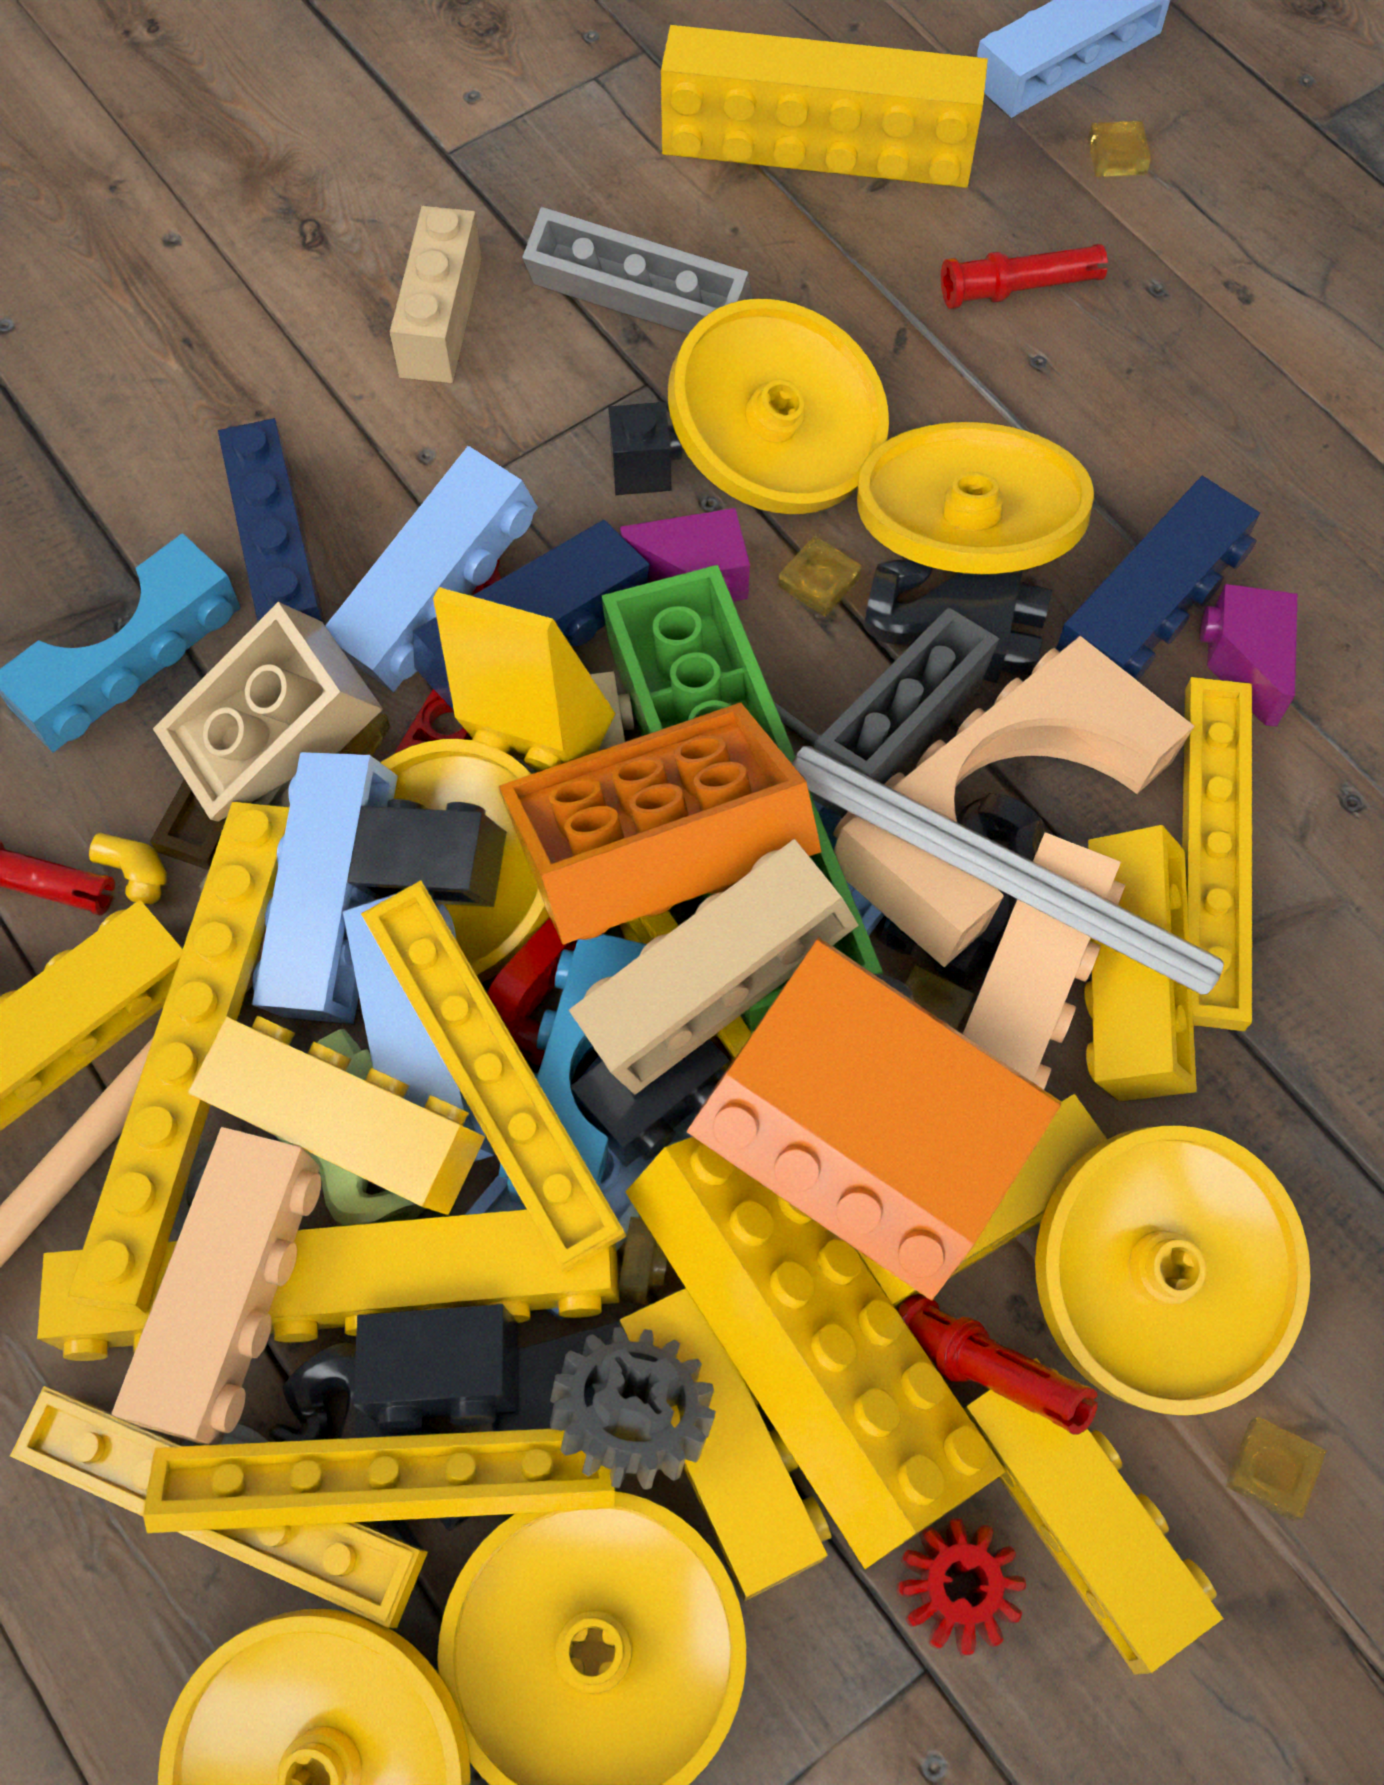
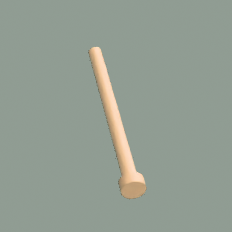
M266 929L246 992L253 986V973L257 963L261 960ZM153 1038L0 1205V1268L121 1134Z

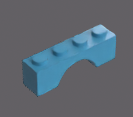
M183 533L136 567L141 587L139 604L133 617L118 633L100 643L80 648L57 647L38 640L0 668L1 697L9 709L52 753L68 741L75 740L83 735L92 722L116 704L131 698L139 686L164 667L175 664L187 649L209 632L223 627L231 616L241 609L228 575Z
M605 934L592 939H578L574 951L563 950L555 977V988L563 989L557 1012L547 1009L542 1018L537 1039V1049L544 1050L545 1054L539 1074L533 1073L599 1188L608 1159V1137L584 1118L573 1099L570 1088L573 1085V1080L580 1064L594 1047L569 1009L584 998L586 992L593 984L603 978L614 976L639 957L641 951L647 945ZM500 1163L499 1177L508 1179L507 1187L511 1202L524 1205Z

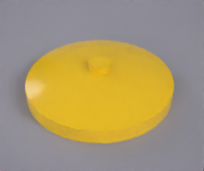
M749 299L722 306L705 316L690 331L678 351L671 368L668 382V406L670 418L680 444L690 460L709 481L731 497L755 508L782 514H806L828 509L839 504L858 489L859 473L866 458L877 447L887 441L889 428L888 405L881 380L871 361L860 346L844 330L826 317L803 306L774 299Z
M953 422L916 428L901 433L877 447L866 458L861 467L858 480L857 506L860 518L872 536L882 545L904 558L946 571L970 574H998L1040 566L1072 549L1081 540L1089 526L1094 489L1091 478L1083 465L1067 450L1046 438L1028 431L998 424Z
M441 739L424 742L397 752L381 762V764L398 776L394 799L417 802L430 810H446L447 804L450 802L474 804L486 810L485 815L507 832L495 906L443 904L452 918L456 934L455 940L480 983L499 974L505 965L550 917L498 787L532 773L516 759L500 749L476 741Z
M1153 1126L1130 1130L1101 1142L1076 1161L1063 1176L1046 1206L1040 1224L1035 1256L1036 1284L1043 1315L1050 1332L1062 1353L1086 1380L1099 1390L1126 1404L1171 1415H1198L1231 1406L1255 1392L1274 1375L1287 1358L1300 1333L1310 1294V1259L1306 1236L1299 1215L1286 1190L1272 1171L1246 1148L1217 1133L1187 1126Z
M615 1491L613 1509L514 1514L483 1540L460 1572L450 1593L439 1634L438 1674L449 1690L460 1714L466 1734L470 1763L490 1785H689L706 1768L719 1750L738 1710L746 1671L745 1627L740 1603L733 1584L723 1564L701 1535L682 1518L665 1507L642 1497Z
M302 1609L265 1619L236 1635L209 1656L192 1675L171 1712L163 1737L158 1770V1785H470L471 1781L470 1757L460 1714L449 1690L430 1662L411 1643L395 1631L361 1615L332 1609Z

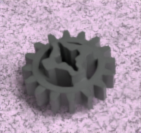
M622 1327L614 1328L611 1344L606 1346L593 1334L586 1337L583 1355L573 1351H569L566 1354L562 1373L556 1374L550 1401L554 1403L550 1426L551 1429L565 1431L560 1449L564 1456L575 1454L582 1450L586 1454L582 1473L589 1477L601 1466L611 1469V1486L616 1488L621 1486L626 1473L636 1474L643 1489L652 1488L658 1469H661L673 1481L680 1478L685 1459L697 1462L700 1458L705 1440L709 1436L715 1418V1411L709 1408L714 1392L713 1384L697 1382L702 1363L698 1359L688 1360L683 1363L676 1359L680 1343L676 1340L667 1343L663 1349L654 1346L653 1332L649 1329H644L640 1335L639 1342L628 1341ZM592 1385L595 1389L593 1405L586 1407L584 1394ZM677 1405L680 1422L674 1428L671 1424L674 1413L671 1407Z

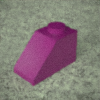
M736 508L620 527V535L649 563L647 583L718 565L733 603L748 599L750 563Z
M1225 584L1215 607L1206 606L1201 620L1200 641L1208 642L1207 667L1220 680L1252 684V713L1264 725L1277 727L1295 697L1298 594Z

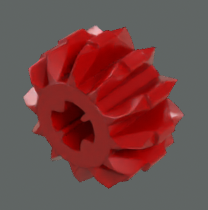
M956 1518L948 1522L946 1530L947 1544L932 1527H927L920 1533L922 1545L930 1558L910 1549L903 1553L901 1562L908 1569L920 1574L921 1577L920 1580L907 1579L901 1581L896 1585L897 1594L902 1597L919 1595L921 1597L923 1605L910 1611L906 1616V1621L910 1627L920 1625L930 1617L936 1620L929 1634L928 1643L931 1647L935 1649L942 1648L948 1641L952 1629L955 1628L956 1646L960 1655H972L976 1647L975 1628L982 1639L991 1647L998 1646L1004 1641L1002 1630L993 1615L1009 1623L1020 1621L1022 1611L1015 1604L1004 1599L1003 1595L1004 1593H1016L1025 1590L1026 1579L1018 1575L1003 1577L1000 1567L1012 1562L1016 1557V1552L1012 1546H1007L991 1556L986 1551L993 1538V1529L987 1525L980 1526L974 1533L971 1543L968 1544L966 1527L963 1520ZM949 1567L957 1575L969 1571L974 1576L977 1587L969 1591L970 1595L976 1597L975 1603L972 1606L965 1598L953 1602L948 1598L944 1586L953 1581L952 1578L945 1575Z

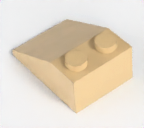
M277 602L153 730L210 820L219 822L227 817L232 802L251 803L291 780L297 772L300 752L336 754L341 751L383 708L323 622Z

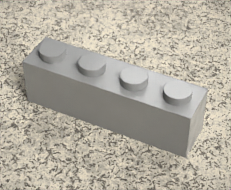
M544 207L540 208L522 257L535 285L688 334L700 320L714 310L733 302L752 299L749 272Z

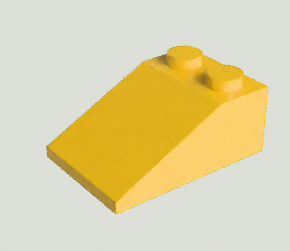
M439 587L433 597L454 714L458 722L473 738L472 741L495 747L510 756L523 759L529 767L537 772L598 752L616 713L555 621L549 617Z

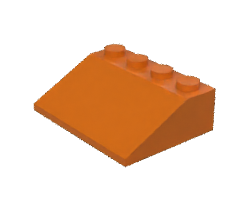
M741 702L498 786L547 912L563 945L577 939L596 938L604 934L611 927L642 916L660 915L671 909L675 904L706 893L724 892L750 873L754 864L762 856L771 851L780 850L793 839L798 842L808 856L822 852L806 780Z
M818 937L701 1106L687 1133L932 1301L978 1240L1061 1107V1101Z

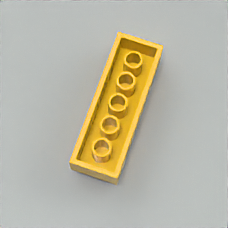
M670 25L661 67L662 154L968 188L983 107L988 58Z
M694 1137L664 1147L625 1191L864 1569H867L1006 1472L853 1246Z

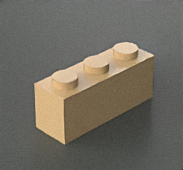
M421 206L390 329L399 378L453 383L482 259L475 211Z

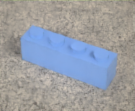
M1052 0L1036 10H1031L1022 18L998 31L991 32L980 40L977 57L988 58L984 93L1012 118L1160 34L1170 0Z
M467 446L326 624V628L351 663L392 692L398 688L403 680L410 678L417 671L414 668L413 630L436 617L433 597L438 588L470 596L477 586L484 584L491 577L497 560L514 539L521 537L529 528L533 514L538 509V506L524 482L470 446Z
M300 752L297 772L289 785L290 809L285 835L280 839L277 848L278 872L273 897L269 900L265 912V925L267 929L261 960L257 963L253 973L254 997L252 1005L281 1017L354 1024L359 993L343 911L376 901V899L347 882L361 806L387 807L388 800L394 799L398 777L371 755Z
M393 895L343 911L373 1069L409 1085L403 1099L424 1108L429 1096L432 1095L468 1112L469 1114L463 1126L485 1136L361 915L364 911ZM433 900L456 939L455 928L449 911L443 904L439 905ZM486 1136L474 1161L494 1156L493 1148Z

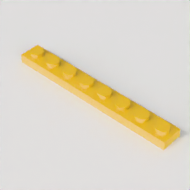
M240 802L231 803L67 1294L77 1304L146 1314L211 1104L188 1094V1091L225 1018L228 1017L235 1021L238 1019L266 929L265 912L269 900L273 897L278 872L277 848L280 839L285 835L289 807Z

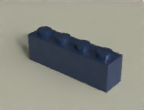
M275 418L218 430L257 621L259 622L277 602H280L323 622L325 625L290 465Z
M1202 475L1067 620L1056 649L1061 652L1081 636L1138 681L1155 658L1156 653L1152 651L1161 640L1170 644L1189 620L1190 614L1187 613L1188 609L1195 602L1203 607L1215 594L1224 579L1220 575L1228 565L1236 570L1248 557L1257 542L1250 534L1260 512Z
M603 519L473 595V597L552 618L571 646H581L588 642L600 628L605 626L602 595L647 584L649 563ZM437 617L413 630L414 668L453 709Z

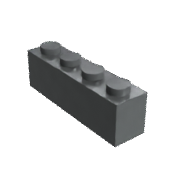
M948 607L816 740L814 749L885 784L892 776L902 772L977 692L1000 638ZM810 792L813 800L839 817L843 818L848 813L843 808Z

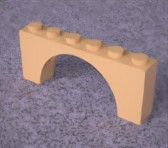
M1079 636L1061 652L1056 648L1049 650L1037 663L1029 678L1024 682L1019 678L1013 679L999 694L993 707L986 712L981 708L973 711L961 724L956 736L947 744L942 740L936 741L922 755L916 769L907 776L898 772L884 785L957 822L954 802L955 787L965 777L975 770L1001 759L1019 756H1048L1077 762L1109 775L1138 794L1173 762L1193 730L1194 725L1088 641ZM850 812L840 820L833 832V835L837 838L834 852L845 880L943 967L949 964L986 930L1004 897L997 888Z

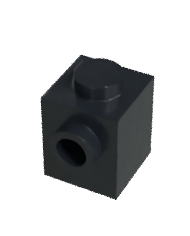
M654 402L608 406L615 495L672 491L671 460H681L682 455L681 444L673 425H668L666 403Z

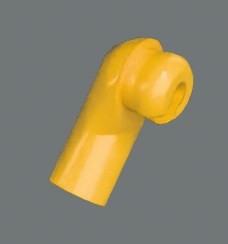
M97 833L94 836L89 849L90 861L122 869L124 877L128 879L125 894L130 901L137 902L141 900L144 904L156 903L161 898V885L167 883V872L156 850L146 843L104 833Z

